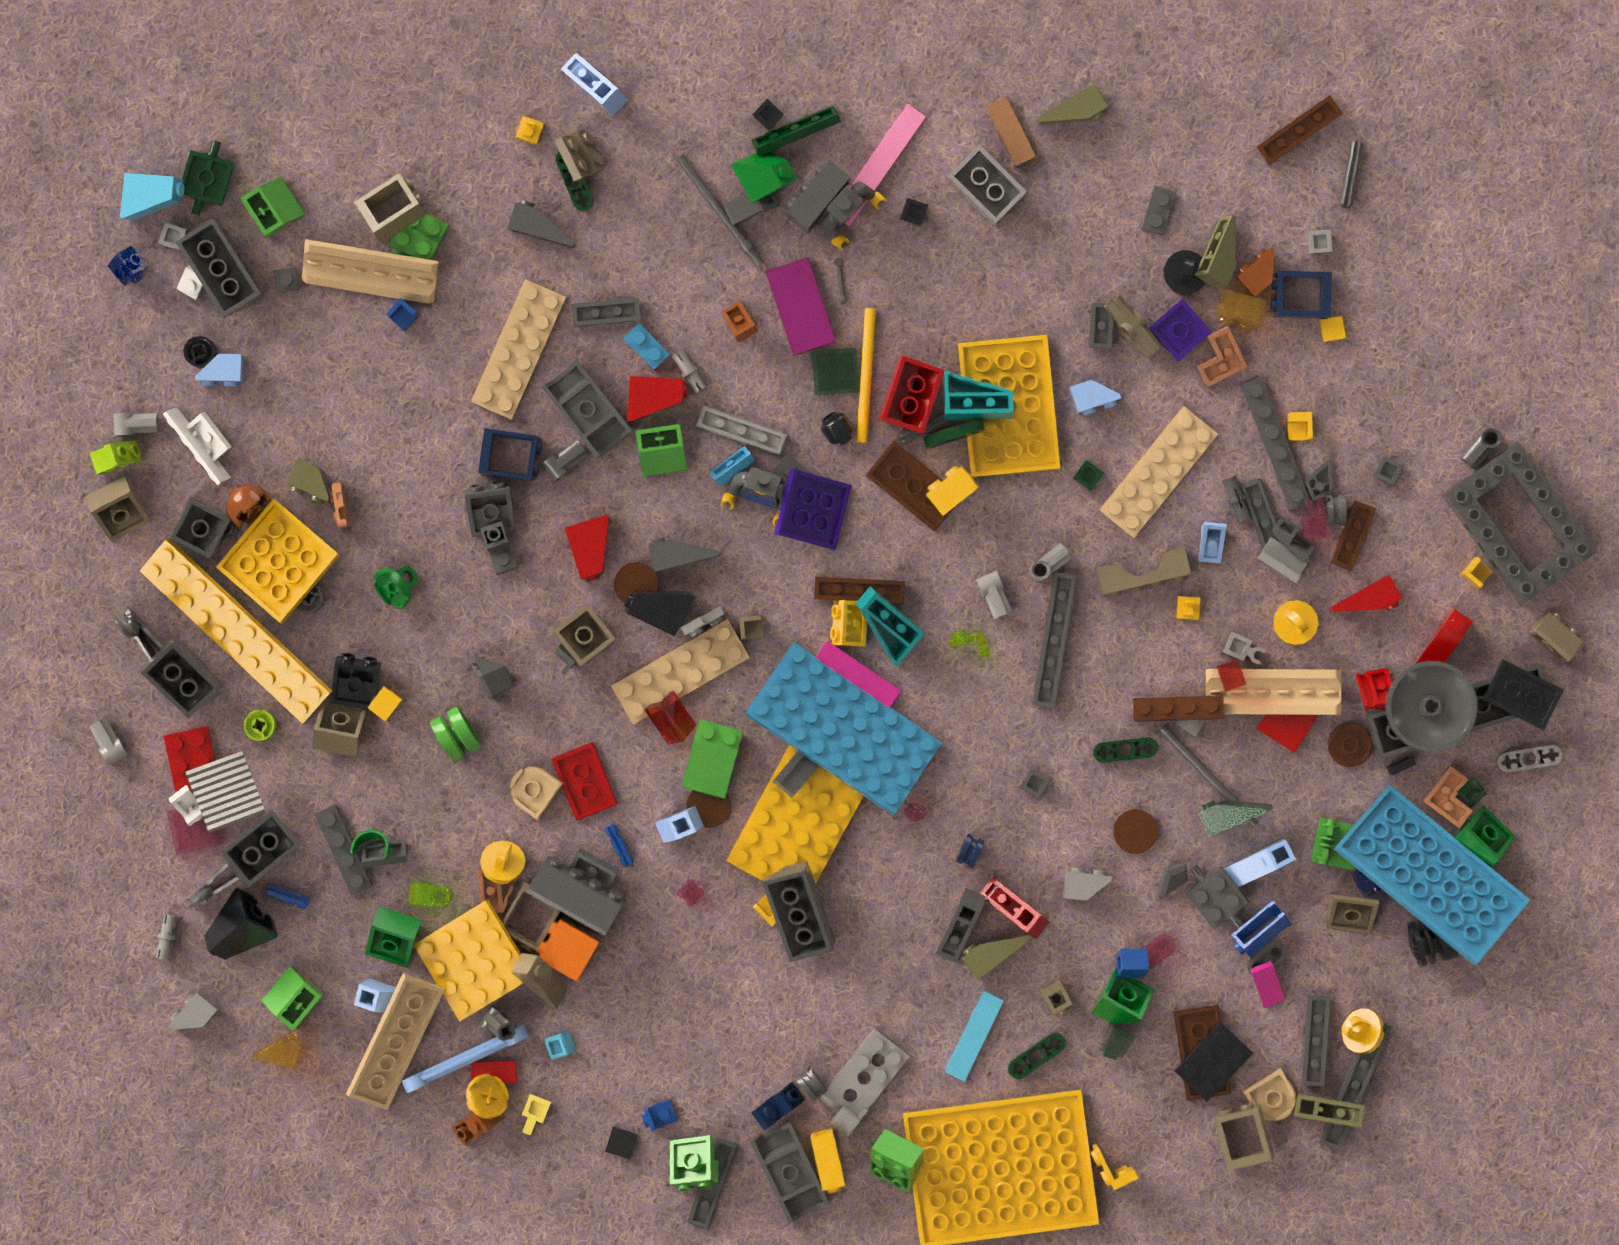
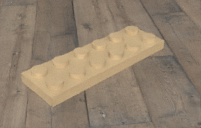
M524 280L471 400L472 403L513 420L566 300L565 296L529 280Z
M1183 406L1099 511L1129 536L1135 538L1217 437L1218 433Z
M727 619L613 684L611 687L634 725L750 657Z
M405 973L402 974L346 1093L348 1097L388 1110L444 992L441 986Z

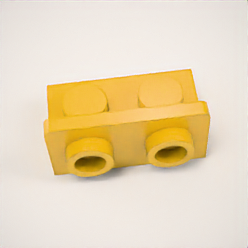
M834 600L831 610L833 627L830 631L833 645L866 647L867 621L856 605L857 601Z

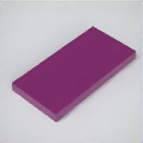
M804 258L765 271L793 356L836 343L809 259Z

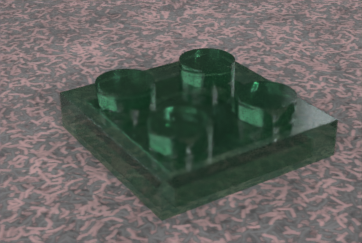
M856 348L812 351L815 396L859 393Z

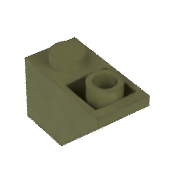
M298 458L287 481L288 484L292 485L290 489L301 495L304 491L312 494L310 499L320 504H323L324 501L330 503L329 490L321 469Z

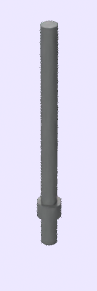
M684 155L679 157L676 161L740 244L739 248L741 251L749 256L756 267L760 266L764 261L755 251L754 244L750 239H746L736 225L732 226L724 208Z
M1166 725L1159 730L1179 753L1233 807L1232 811L1238 817L1241 816L1252 828L1259 823L1247 810L1248 807L1242 801L1239 802Z

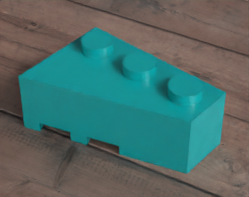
M945 370V420L1012 419L1013 391L989 383L975 381L966 376L962 377Z
M871 586L856 602L888 658L897 667L924 636V631Z

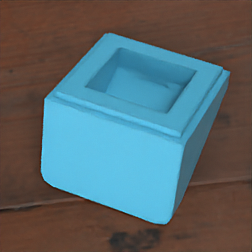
M570 1030L544 1039L551 1060L577 1051Z

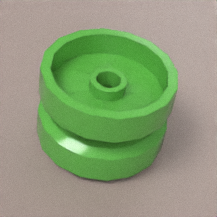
M458 706L447 711V717L451 726L441 716L430 721L439 744L454 764L465 758V752L461 744L471 753L482 748L479 738Z

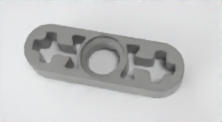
M1546 745L1503 752L1497 757L1496 764L1498 769L1503 772L1551 766L1561 761L1562 751L1555 745ZM1551 748L1553 752H1557L1554 761L1551 762L1550 758H1543V763L1539 764L1540 755L1538 750H1541V754H1548ZM1527 752H1531L1535 756V762L1532 765H1526L1523 761V756ZM1519 753L1518 760L1521 767H1517L1518 763H1512L1507 769L1505 765L1501 764V761L1505 760V756H1508V759H1517L1515 754Z

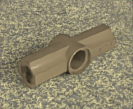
M1120 294L1115 295L1105 304V310L1119 325V332L1126 339L1132 341L1145 357H1150L1159 350L1162 344L1148 329V323L1145 318L1137 311H1133Z

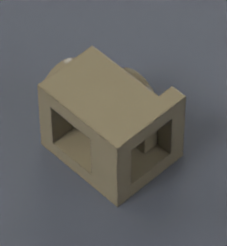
M1059 979L1039 989L1053 1015L1057 1013L1060 1016L1070 1010L1069 1006L1072 1005V1002ZM1055 994L1061 996V1000L1057 1003L1052 1000Z

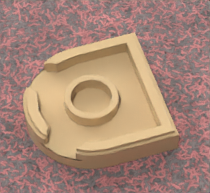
M536 766L526 767L519 770L511 780L512 799L519 808L536 820H539L564 783L543 768Z
M1282 1068L1243 1090L1249 1103H1254V1106L1261 1105L1264 1119L1268 1121H1281L1287 1118L1295 1107L1296 1093Z

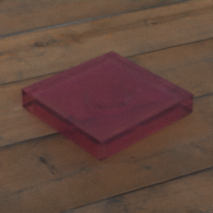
M177 809L166 811L176 855L221 845L218 830L209 833L203 818L189 826Z

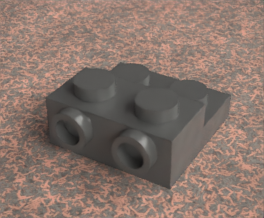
M498 480L492 482L491 486L482 487V484H472L469 486V489H465V500L472 537L483 536L480 528L501 521L506 532L516 531L510 483L505 484L504 481Z

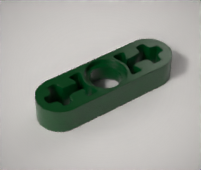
M558 152L555 158L556 164L575 208L582 212L588 211L593 206V198L585 178L581 179L578 186H570L568 178L571 174L569 171L566 174L563 173V171L567 170L565 163L560 164L562 156ZM583 186L586 190L581 192L584 198H589L585 207L582 204H577L580 200L578 194H572V191H578Z
M983 419L973 420L924 436L925 448L937 447L985 431Z
M1150 737L1101 742L1094 747L1093 756L1102 763L1149 758L1157 753L1158 744ZM1138 741V746H1144L1145 741H1149V744L1154 745V749L1150 750V754H1147L1145 750L1138 751L1140 755L1135 756L1136 747L1134 742ZM1124 743L1129 744L1132 748L1131 754L1126 757L1119 753V747ZM1116 744L1115 753L1117 758H1113V754H1107L1106 759H1102L1100 755H1097V751L1101 750V746H1104L1106 750L1113 749L1111 745Z
M1051 1033L1010 1061L1008 1065L1009 1074L1015 1079H1022L1064 1050L1066 1044L1064 1037L1059 1033ZM1051 1038H1060V1047L1058 1049L1055 1047L1050 1048L1048 1051L1052 1054L1047 1056L1046 1051L1040 1045L1045 1043L1047 1047L1051 1044ZM1035 1049L1041 1050L1043 1053V1058L1040 1062H1033L1030 1059V1054ZM1026 1056L1028 1062L1033 1067L1029 1069L1028 1065L1022 1068V1074L1018 1072L1013 1073V1065L1015 1063L1018 1065L1023 1064L1025 1061L1022 1058Z

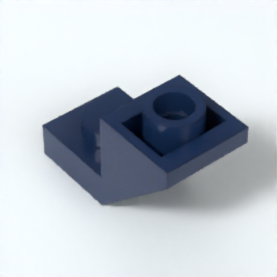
M791 1082L764 1101L751 1113L765 1131L781 1117L793 1111L805 1098L794 1083Z

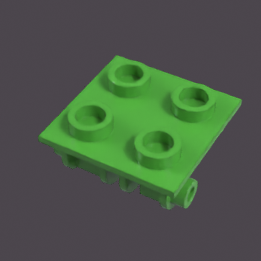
M1320 818L1311 862L1355 871V867L1334 850L1336 845L1354 825Z

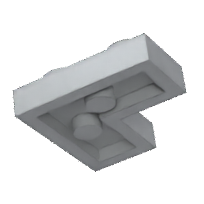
M721 606L681 627V630L685 636L690 635L693 638L703 632L702 627L710 623L712 627L723 621L721 616L725 613Z

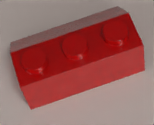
M900 356L878 420L899 428L924 434L945 370L906 356Z

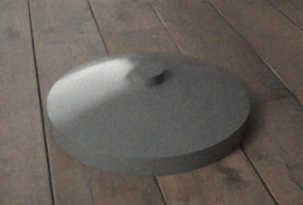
M1421 662L1403 670L1392 682L1386 697V716L1395 735L1406 745L1426 752L1443 751L1459 744L1471 731L1477 716V697L1468 678L1457 668L1442 662Z

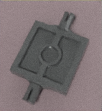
M1198 864L1190 871L1198 879V882L1186 893L1187 897L1213 929L1221 923L1230 920L1238 930L1245 923H1243L1237 913L1249 903L1248 898L1222 866L1206 875Z

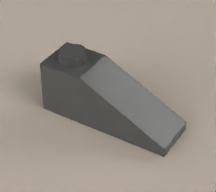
M521 200V204L515 202L508 225L509 231L574 249V242L537 208H534L533 203Z
M665 537L652 540L653 545L648 546L655 572L720 556L718 550L672 540L666 541Z
M965 888L937 949V954L957 962L982 911L986 899L985 896Z

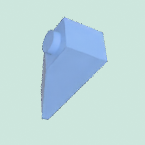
M577 53L561 68L567 76L612 117L628 101L616 86Z

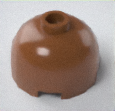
M245 484L241 487L237 485L229 492L230 497L227 500L226 510L236 526L242 528L243 523L246 522L249 525L263 512L261 507L266 502H271V496L255 484Z

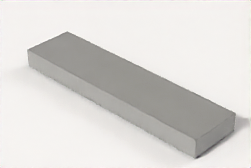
M704 405L696 424L698 428L781 456L788 434Z

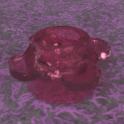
M908 803L903 811V814L913 821L923 820L926 816V813H924L925 807L916 803Z
M689 879L686 881V885L677 891V895L686 900L688 906H694L696 900L704 895V890L699 888L693 879Z

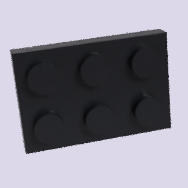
M1502 659L1482 700L1544 730L1564 689Z
M1219 1022L1174 1071L1208 1102L1247 1061L1253 1052Z

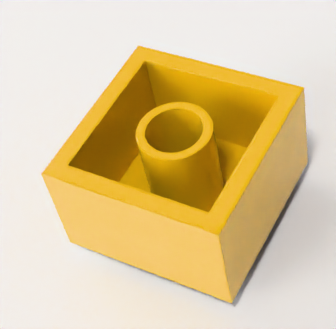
M955 465L945 473L947 478L944 481L937 480L928 487L930 492L926 495L943 516L980 487L964 466L958 468Z

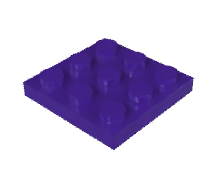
M790 469L774 534L836 550L852 485L800 470Z

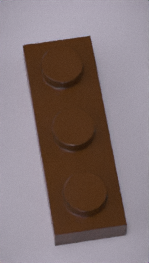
M1354 500L1346 520V525L1342 530L1330 561L1331 564L1352 571L1376 508Z

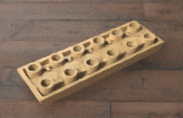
M305 239L302 281L307 284L397 299L401 298L421 303H432L435 301L438 261Z
M1206 669V696L1223 695L1224 714L1341 715V670Z

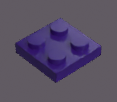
M1183 299L1177 302L1148 328L1177 362L1211 333V330Z

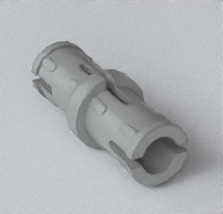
M683 349L678 352L683 360L680 359L678 354H674L672 358L682 371V377L687 379L694 390L695 395L701 392L697 383L702 390H705L708 386L698 374L697 366H693L685 350Z
M164 914L161 933H158L159 943L155 958L170 960L173 941L176 940L174 935L178 916Z

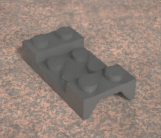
M578 360L573 362L555 379L542 386L543 390L597 459L633 432Z
M791 1121L750 1140L751 1146L789 1224L811 1211L830 1204Z

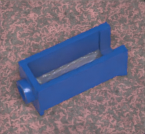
M1272 900L1231 935L1236 941L1234 947L1241 955L1246 953L1252 959V956L1286 927L1291 926L1292 923Z

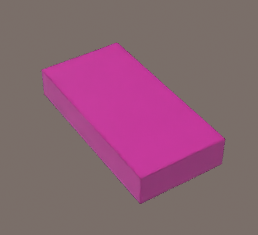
M1271 961L1250 969L1264 1008L1285 1000Z

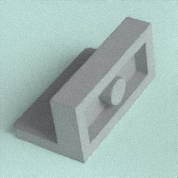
M1274 538L1268 540L1256 559L1293 584L1297 583L1301 577V572L1308 563V561L1305 563Z

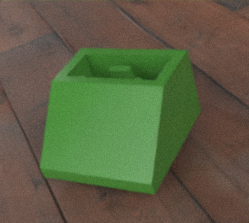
M282 177L265 183L240 198L267 239L306 215Z
M680 424L636 430L643 477L687 470Z
M289 966L262 999V1002L280 1021L294 1031L325 994L292 966Z
M884 1129L871 1149L870 1173L878 1179L890 1182L897 1189L910 1192L923 1162L924 1148Z

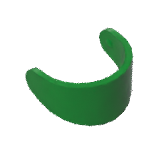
M377 830L363 831L352 842L351 856H355L358 847L362 843L371 839L385 841L384 857L389 859L392 847L383 833Z

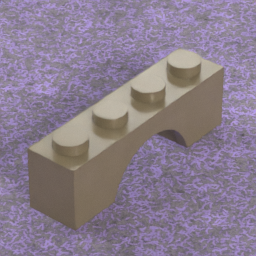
M1185 548L1162 553L1157 568L1146 576L1132 575L1125 571L1120 563L1096 569L1102 595L1108 594V598L1120 596L1122 590L1129 589L1130 593L1143 590V585L1151 584L1152 588L1165 585L1164 580L1173 579L1174 583L1187 580L1186 575L1191 574Z

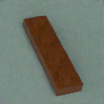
M1329 95L1258 145L1256 149L1268 166H1270L1343 113Z
M815 577L814 599L858 601L871 586L890 603L904 604L905 581Z
M1223 695L1133 698L1134 722L1224 719Z

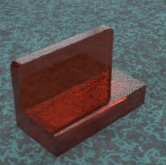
M674 691L669 692L661 702L649 704L645 708V712L667 745L683 742L696 727L695 722Z

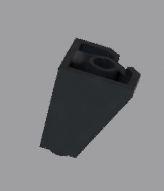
M238 887L234 889L204 935L207 944L206 948L211 955L226 960L273 940L278 936L274 920L268 913L264 915L262 910L256 906L259 902L253 895Z

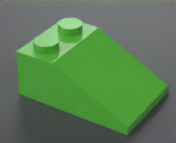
M700 719L681 787L725 799L743 731Z

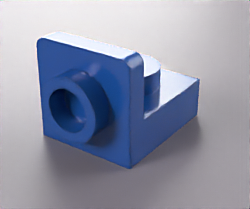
M670 1099L645 1108V1114L642 1115L645 1127H650L651 1131L678 1121Z

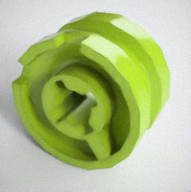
M266 710L250 712L243 724L247 736L256 741L271 738L277 728L275 717ZM258 721L265 723L262 730L256 727Z

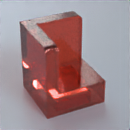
M1238 659L1216 666L1224 693L1246 685Z

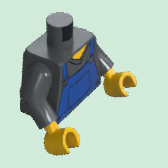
M857 182L853 186L851 184L847 185L827 206L822 215L824 217L822 220L823 228L832 238L831 243L840 250H843L841 246L844 241L849 244V239L840 234L839 230L866 200H869L878 210L881 209L878 206L881 201L887 202L879 192H875L863 182Z
M751 467L747 472H739L734 475L727 490L728 492L723 494L721 507L723 503L728 502L731 504L729 510H732L736 499L735 495L778 509L779 511L772 521L773 525H775L780 513L786 486L783 484L782 477Z

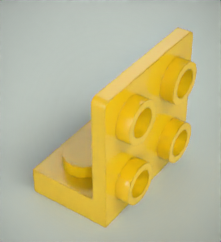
M1096 1143L1092 1145L1094 1150L1090 1153L1096 1165H1102L1104 1171L1100 1172L1107 1187L1112 1186L1116 1190L1139 1179L1132 1166L1127 1167V1165L1115 1169L1116 1174L1112 1175Z

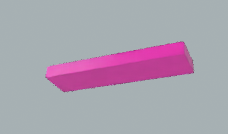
M829 641L825 642L815 657L888 708H890L901 690Z

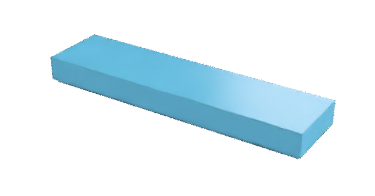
M983 990L944 1072L965 1082L1004 1000Z

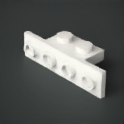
M177 407L163 414L168 424L179 434L182 442L192 451L195 459L208 472L211 480L219 485L231 478L218 459L231 449L232 446L205 412L199 414L190 423Z

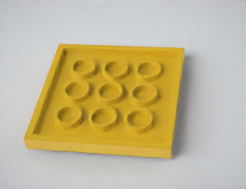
M273 499L216 568L278 622L283 624L339 558L340 554L277 500Z
M488 899L414 945L436 984L444 989L443 995L459 1022L523 984L522 981L511 973L521 953Z

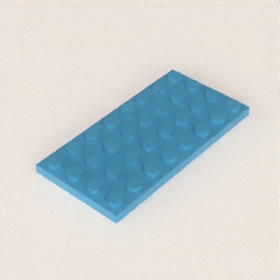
M794 642L744 715L894 816L942 742L891 707L888 708Z
M1391 785L1383 791L1334 848L1337 853L1474 966L1477 965L1530 901L1529 898Z

